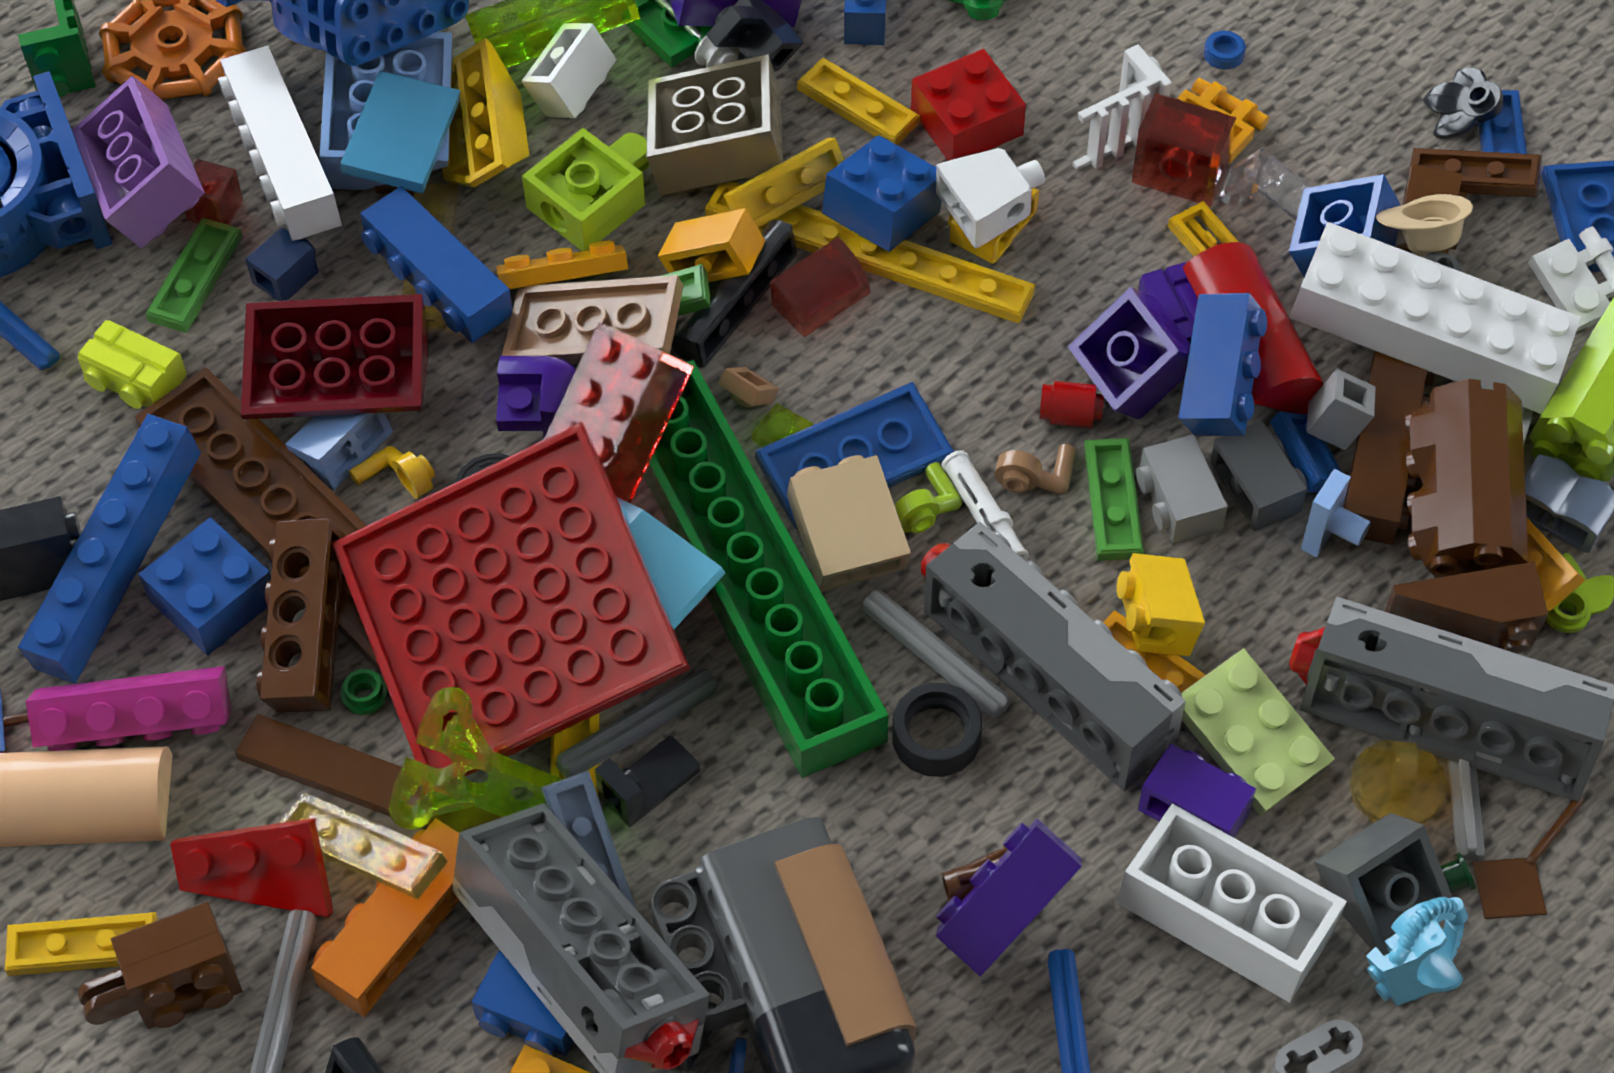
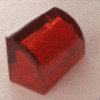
M839 237L771 281L772 306L804 338L871 293L868 279L861 264Z

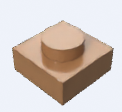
M747 367L725 369L718 382V385L731 392L729 397L734 402L747 408L771 404L780 389Z

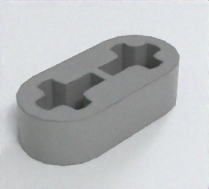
M1335 1019L1326 1022L1283 1046L1275 1058L1273 1073H1287L1288 1059H1292L1296 1064H1301L1312 1058L1313 1062L1307 1065L1305 1073H1342L1353 1066L1360 1055L1363 1047L1361 1033L1352 1023L1345 1020ZM1332 1035L1338 1041L1344 1039L1349 1041L1346 1054H1343L1340 1049H1335L1325 1055L1322 1051L1328 1048Z

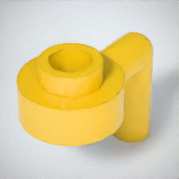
M394 446L385 447L348 470L350 477L357 485H360L390 466L395 471L402 485L415 499L420 498L433 489L431 479L435 477L432 466L423 455L420 454L416 457L410 451L402 454Z

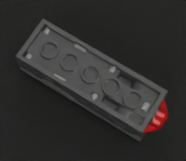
M979 522L952 545L940 543L927 552L920 565L921 574L926 578L924 612L1119 788L1126 791L1160 760L1170 743L1175 746L1177 745L1186 703L1179 689L1172 682L1161 680L1153 673L1140 654L1131 649L1127 650L1114 639L1111 631L1103 622L1097 619L1093 620L1083 612L1070 593L1065 590H1058L1052 585L1034 562L1025 561L1013 551L1009 542L1002 534L990 531L984 524Z
M1337 596L1326 627L1298 634L1289 661V667L1292 672L1297 673L1307 686L1299 711L1458 763L1459 759L1469 762L1470 767L1577 802L1581 798L1605 741L1614 705L1613 684Z
M545 803L459 832L452 886L453 893L599 1073H651L658 1069L669 1070L679 1066L687 1057L699 1052L710 994Z

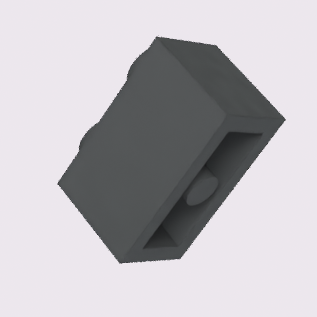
M1263 421L1247 426L1245 436H1222L1214 440L1210 464L1254 531L1302 512L1308 489L1306 479L1298 468H1293L1285 456L1281 440L1277 435H1271Z

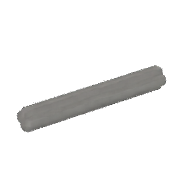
M876 589L863 601V611L949 683L967 692L975 699L978 707L990 717L998 718L1008 709L1010 705V696L884 592Z
M1447 759L1456 854L1460 853L1467 860L1482 858L1485 854L1477 769L1470 767L1468 761L1459 759L1458 763Z
M293 910L289 913L250 1073H281L317 923L312 912Z

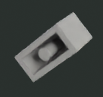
M1194 434L1143 448L1140 467L1136 468L1137 483L1143 494H1150L1154 503L1152 505V513L1156 526L1159 530L1166 529L1171 543L1223 530L1228 506Z

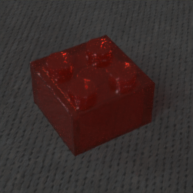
M1155 93L1138 130L1131 183L1196 203L1204 201L1207 206L1212 207L1227 171L1236 117Z

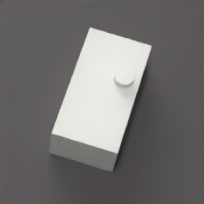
M1173 803L1126 869L1116 901L1122 907L1289 1003L1333 935L1347 902Z

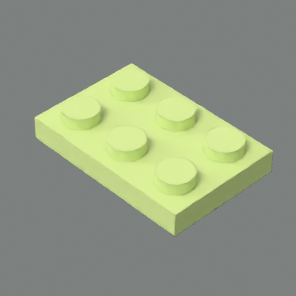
M1244 648L1181 693L1183 699L1186 700L1182 721L1224 772L1237 774L1249 785L1256 788L1252 807L1260 817L1335 760L1328 749Z

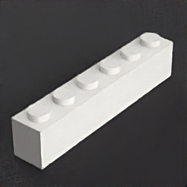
M269 46L221 59L225 76L218 78L224 99L228 102L234 123L239 128L246 151L254 149L249 151V156L256 175L264 174L259 179L266 200L275 199V201L270 202V206L277 226L286 225L292 241L342 226L334 193Z

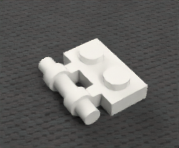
M1593 226L1579 234L1586 249L1577 252L1570 239H1567L1533 255L1528 262L1556 308L1581 317L1576 332L1599 322L1610 304L1608 298L1614 296V257L1611 254L1614 249L1607 238L1601 239ZM1596 263L1607 281L1598 284L1588 266Z

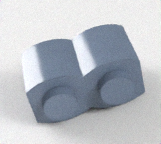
M1538 455L1525 475L1526 517L1537 529L1549 531L1551 535L1582 552L1589 553L1614 514V491L1610 486L1600 480L1579 476L1565 461L1545 455Z

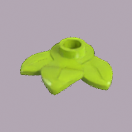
M1564 553L1562 556L1585 581L1550 612L1548 611L1546 621L1557 631L1575 633L1587 626L1591 615L1604 612L1610 607L1614 599V577L1611 575H1600L1586 579L1574 558L1569 553ZM1560 609H1568L1574 616L1566 615Z

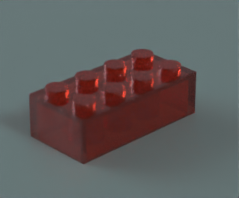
M598 322L544 440L583 422L589 431L616 497L631 503L694 366Z

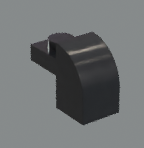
M738 0L734 6L725 8L717 15L715 19L716 24L706 34L715 47H738L746 59L769 54L774 72L780 70L804 44L784 18L761 0Z

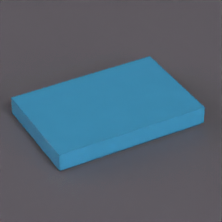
M379 70L340 162V173L398 188L402 186L406 190L423 194L460 102V90Z

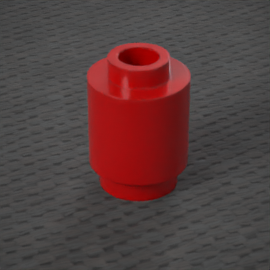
M1054 380V385H1042L1039 419L1050 420V425L1092 429L1093 420L1102 421L1104 396L1103 394L1096 393L1095 384Z

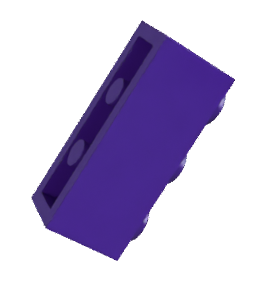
M1038 819L1029 828L1023 822L1018 825L1003 843V846L1008 851L996 864L988 859L969 880L975 887L961 901L955 895L936 916V919L941 922L937 927L936 937L980 977L1082 867V858Z

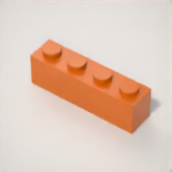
M435 818L426 830L421 829L412 837L407 846V853L395 867L390 866L381 874L376 884V890L364 904H357L350 911L345 920V927L333 941L325 942L317 951L311 970L318 987L362 1017L368 1014L460 901L452 891L459 838L457 831Z

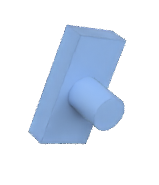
M1334 469L1312 503L1301 550L1318 557L1332 533L1357 546L1362 543L1369 530L1371 521L1343 508L1350 476Z

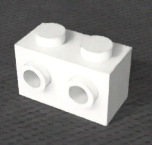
M563 23L521 82L544 115L556 118H576L584 110L587 101L597 87L604 82L607 73L617 59L593 24Z

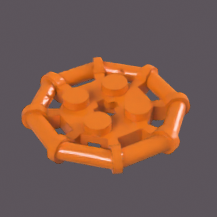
M133 0L111 22L102 24L99 36L103 40L104 53L102 74L108 82H117L120 85L133 75L161 100L198 94L206 97L212 94L211 89L219 82L218 78L225 76L221 59L247 52L243 45L241 28L243 13L237 5L225 7L216 2V0ZM174 6L175 10L164 11L163 8ZM200 7L203 10L209 12V14L206 15L201 11L197 10V8ZM224 27L226 39H215L213 31ZM178 37L180 38V39H179L180 41H178L177 43H174V44H166V43H165V40H167V39L174 41V40H176ZM122 42L131 43V50L120 54V44ZM212 56L219 57L204 73L202 72L200 67ZM139 67L149 73L147 80L132 73L131 70ZM187 75H190L191 79L181 80L184 79ZM164 78L174 80L172 82L163 83Z

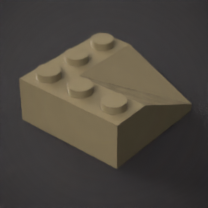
M769 54L648 80L647 159L660 196L671 193H683L690 189L758 176L783 162L781 92Z

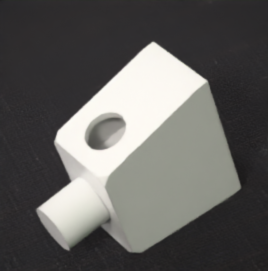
M1000 148L936 165V193L974 248L984 245L1026 219L1031 211V189L1045 183V175L1038 161L1033 160L1016 167L1006 151Z

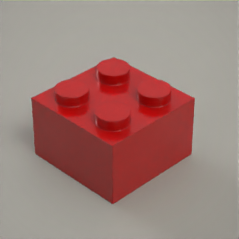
M984 48L912 79L911 110L920 115L921 125L948 161L991 150L1024 135L1026 103Z

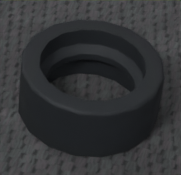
M928 682L912 688L900 698L893 712L892 745L898 758L912 771L926 776L946 777L962 771L975 759L981 746L982 714L975 699L967 692L948 683ZM928 709H945L955 713L962 719L965 726V735L956 746L945 750H931L920 746L911 738L909 724L912 718L919 712Z

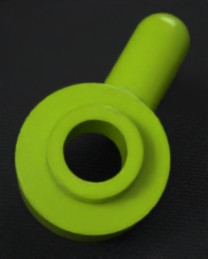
M939 462L930 464L924 471L939 496L933 497L929 490L918 489L906 494L895 503L904 532H924L933 526L937 515L955 511L961 507L962 498Z

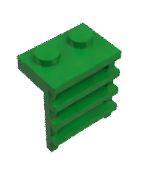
M54 0L59 21L58 26L18 34L20 47L36 91L38 89L33 76L50 71L59 98L68 93L96 87L83 35V27L74 0Z

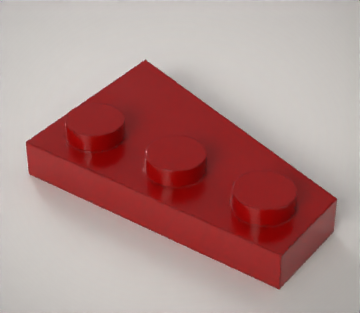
M315 818L177 838L170 843L180 891L290 911H309L314 915L329 917L333 913Z

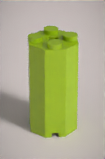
M1614 297L1529 436L1534 444L1531 454L1535 460L1538 455L1558 458L1565 461L1579 476L1600 481H1610L1614 475Z

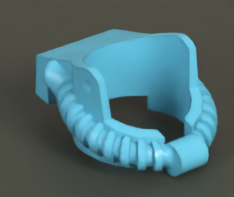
M1438 897L1408 909L1391 926L1396 934L1385 940L1389 953L1383 956L1375 947L1366 955L1370 964L1367 971L1373 980L1378 983L1374 987L1384 1001L1390 999L1396 1006H1399L1430 993L1447 992L1460 986L1463 977L1453 963V959L1457 954V948L1460 947L1464 923L1468 919L1466 908L1460 898ZM1445 920L1444 928L1442 930V928L1439 925V922Z

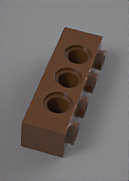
M330 518L277 521L275 538H272L269 544L272 575L271 581L267 582L265 587L268 617L267 625H264L261 631L264 660L263 670H260L257 674L256 685L260 699L276 712L331 711L342 583V569L332 543L346 535ZM309 565L308 571L302 577L297 578L299 571ZM305 609L302 618L293 622L294 616L300 610ZM302 653L300 660L295 665L289 667L290 660L296 654Z

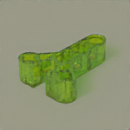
M447 687L442 688L432 697L420 723L416 743L448 756L453 763L446 768L439 769L406 757L394 783L389 811L391 818L397 825L410 830L423 827L434 816L473 806L505 817L543 803L546 804L541 787L564 779L493 752L472 717V699L460 688ZM450 709L457 711L458 715H454L451 721L447 722L444 731H442L443 715H446ZM472 769H480L486 772L489 778L484 782L475 783L468 780L464 774ZM421 785L420 800H417L414 806L405 803L411 799L412 795H415L418 787ZM517 787H526L532 790L534 796L528 800L521 801L513 798L510 791Z

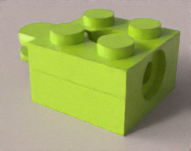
M580 129L522 175L526 208L581 251L589 250L590 244L602 241L646 205L643 172L650 168L647 159V140L637 133L628 132L608 147L586 129Z

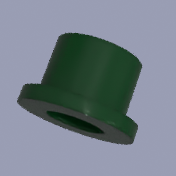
M1460 853L1454 855L1455 860L1441 865L1451 894L1466 887L1470 891L1476 889L1472 874Z

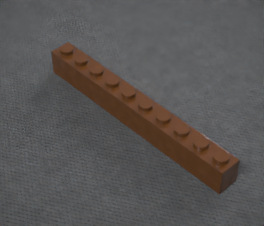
M1411 164L1402 205L1421 197L1436 194H1451L1466 199L1467 192L1460 191L1462 173ZM1399 229L1395 247L1412 253L1404 240L1401 229ZM1458 243L1451 248L1439 252L1448 254L1449 249L1456 250ZM1375 350L1368 379L1369 384L1376 386L1374 418L1357 436L1350 472L1351 478L1344 508L1371 521L1369 530L1364 538L1365 540L1393 545L1397 530L1406 531L1410 512L1407 503L1403 502L1405 493H1412L1416 483V479L1411 477L1406 464V456L1411 451L1410 435L1406 428L1405 417L1408 413L1417 411L1425 400L1430 403V395L1423 394L1424 385L1432 386L1435 373Z

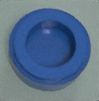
M1231 31L1214 32L1205 41L1204 58L1215 68L1233 69L1239 66L1244 59L1245 42L1238 34Z

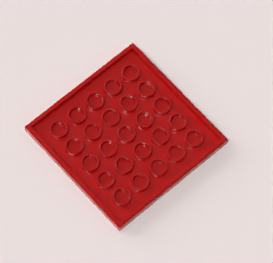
M583 422L573 425L332 543L426 790L431 793L690 670L589 431Z

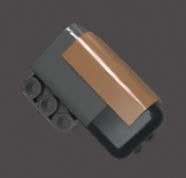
M811 817L713 850L700 858V866L695 867V871L667 880L655 889L651 899L653 926L656 933L679 959V953L685 948L694 947L703 951L705 955L698 962L689 963L682 959L680 961L708 993H714L722 999V1003L718 1007L707 1009L703 1030H716L744 1020L764 1073L912 1072L917 1026L842 845L832 844L821 818ZM673 902L681 903L687 908V911L678 917L667 916L661 910L665 905Z

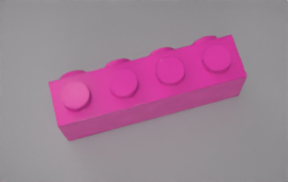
M225 666L38 688L26 700L33 748L47 746L48 751L71 750L77 747L76 742L95 740L96 746L116 745L125 741L124 736L143 734L144 740H159L172 736V731L182 729H191V734L195 735L213 733L220 730L219 725L226 724L231 714Z

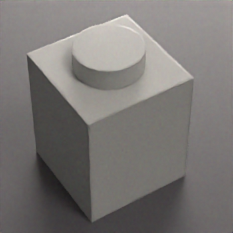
M1336 369L1308 402L1306 432L1323 442H1328L1346 450L1374 418L1376 386Z

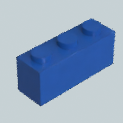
M1250 293L1199 294L1178 418L1194 436H1245L1247 420L1253 417L1254 399L1252 388L1254 378L1259 376L1261 369L1258 350L1260 337L1264 336L1267 330V316Z

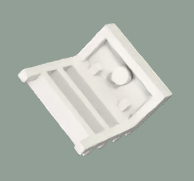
M1138 44L1124 51L1119 93L1078 112V119L1082 124L1089 120L1091 121L1087 155L1073 161L1072 166L1077 171L1090 164L1096 170L1103 166L1104 157L1112 154L1118 159L1123 156L1124 147L1133 144L1138 149L1144 146L1145 137L1151 134L1157 139L1164 136L1172 82L1162 72L1157 60L1149 57ZM1112 109L1108 143L1105 146L1109 113L1107 111ZM1128 117H1129V118H1130L1129 130H1128V135H1126L1127 123H1128Z

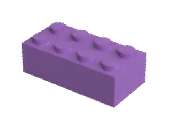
M133 75L72 129L105 220L141 249L152 239L161 236L173 220L182 212L191 209L197 203L199 197L205 193L167 104Z

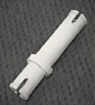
M963 450L949 454L943 460L942 468L948 474L976 522H981L992 532L996 531L1002 534L1009 542L1012 550L1027 561L1029 553L1025 550L1012 529L1013 520L1007 512L1000 510L988 487L971 463L968 454Z

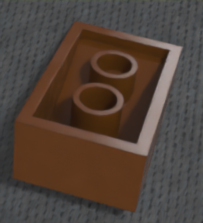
M1535 561L1393 585L1385 609L1387 613L1516 654L1527 651L1530 645L1534 644L1548 616Z

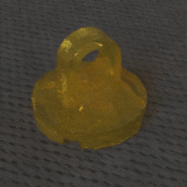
M1386 740L1367 747L1354 761L1349 780V789L1354 805L1359 811L1361 809L1372 823L1377 822L1389 813H1393L1426 825L1427 821L1433 819L1442 809L1447 790V781L1444 769L1434 755L1427 750L1417 748L1416 742Z

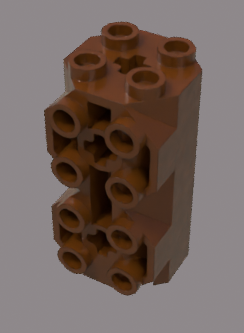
M1464 379L1434 387L1430 393V403L1425 400L1417 411L1410 412L1405 417L1406 428L1410 435L1411 451L1406 456L1407 468L1413 479L1421 478L1423 484L1419 491L1412 492L1407 496V505L1412 516V534L1408 537V547L1413 559L1416 561L1423 560L1425 568L1435 578L1528 563L1522 400L1507 384L1493 382L1494 390L1481 388V380Z

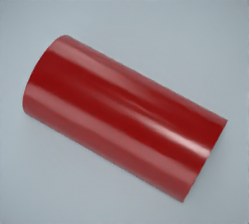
M1229 242L1213 246L1193 257L1183 266V271L1197 298L1199 294L1250 293L1266 313L1267 330L1265 335L1260 337L1258 350L1261 369L1259 376L1254 378L1252 388L1254 404L1289 413L1308 414V402L1322 387L1324 382L1253 248L1245 243Z

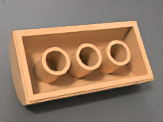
M163 746L0 753V847L164 841L166 838L173 756L169 747Z

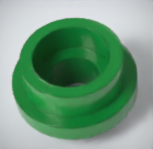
M358 669L346 677L341 686L340 695L343 705L347 710L354 714L367 715L378 711L385 704L388 698V688L384 678L378 673L369 669ZM369 689L373 691L367 697H357L361 690Z

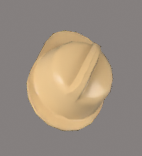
M1436 194L1421 197L1405 205L1385 209L1376 215V219L1385 226L1401 229L1409 250L1413 254L1425 257L1428 253L1446 250L1459 242L1464 219L1471 215L1473 205L1469 200L1461 196Z

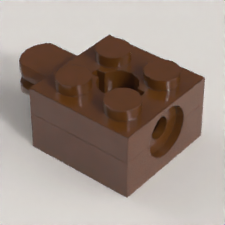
M205 902L110 938L120 969L83 983L78 989V997L80 1003L84 1006L83 1013L85 1019L90 1024L101 1025L138 1010L147 1029L154 1026L159 1028L174 1026L184 1019L185 1014L203 1007L206 1009H216L225 1006L233 999L234 995L242 993L243 990L223 934L209 902Z

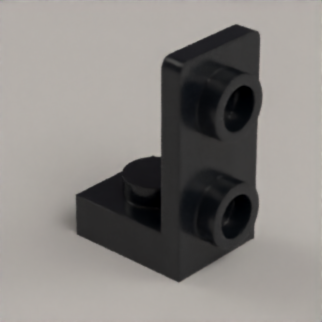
M668 736L628 768L625 767L621 770L610 758L595 769L598 795L630 828L700 772V763L673 736Z

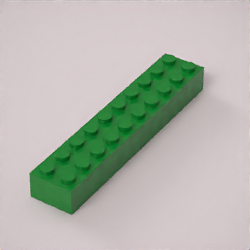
M694 360L611 391L614 421L671 530L720 565L725 571L724 576L706 594V597L801 778L887 743L889 715Z

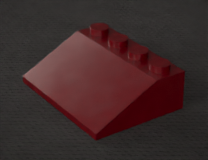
M423 295L246 303L241 396L242 420L422 411L428 366L429 323Z

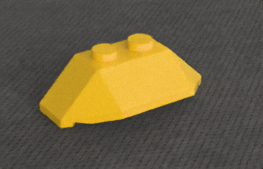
M486 38L454 57L451 64V71L453 72L451 75V88L460 90V102L449 127L448 166L442 168L443 179L448 183L476 187L530 156L521 93L493 45Z

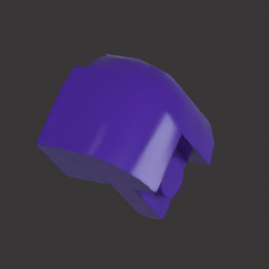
M500 356L497 370L499 389L496 423L498 431H543L545 440L573 425L583 422L591 436L592 411L588 386L576 368L564 359L549 356Z

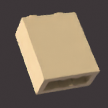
M861 455L850 456L840 461L836 466L820 469L817 466L807 467L798 471L793 477H790L787 498L815 582L821 592L907 568L911 552L877 455L863 458Z

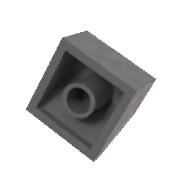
M1393 813L1384 816L1314 861L1325 889L1347 901L1342 915L1369 948L1373 950L1376 947L1383 956L1389 953L1385 940L1396 934L1391 926L1401 914L1419 903L1434 898H1452L1425 826Z

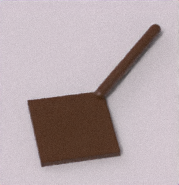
M1582 797L1579 802L1572 800L1527 858L1472 862L1485 919L1547 914L1535 863L1583 804L1584 800Z

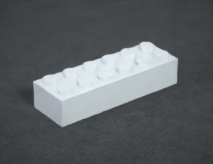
M1329 222L1326 224L1289 318L1456 382L1464 379L1481 380V388L1494 390L1493 382L1507 384L1522 400V407L1540 414L1545 410L1559 383L1581 319L1580 316Z

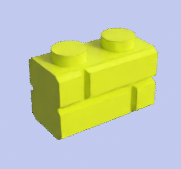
M105 320L94 333V338L88 340L78 352L77 357L83 371V378L88 385L100 392H104L106 389L119 394L125 403L136 409H140L142 406L149 407L179 386L187 375L180 353L110 320Z

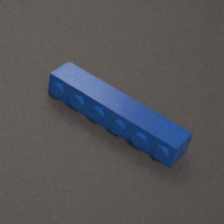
M151 414L146 415L18 646L35 670L73 684L78 680L201 454L188 427Z

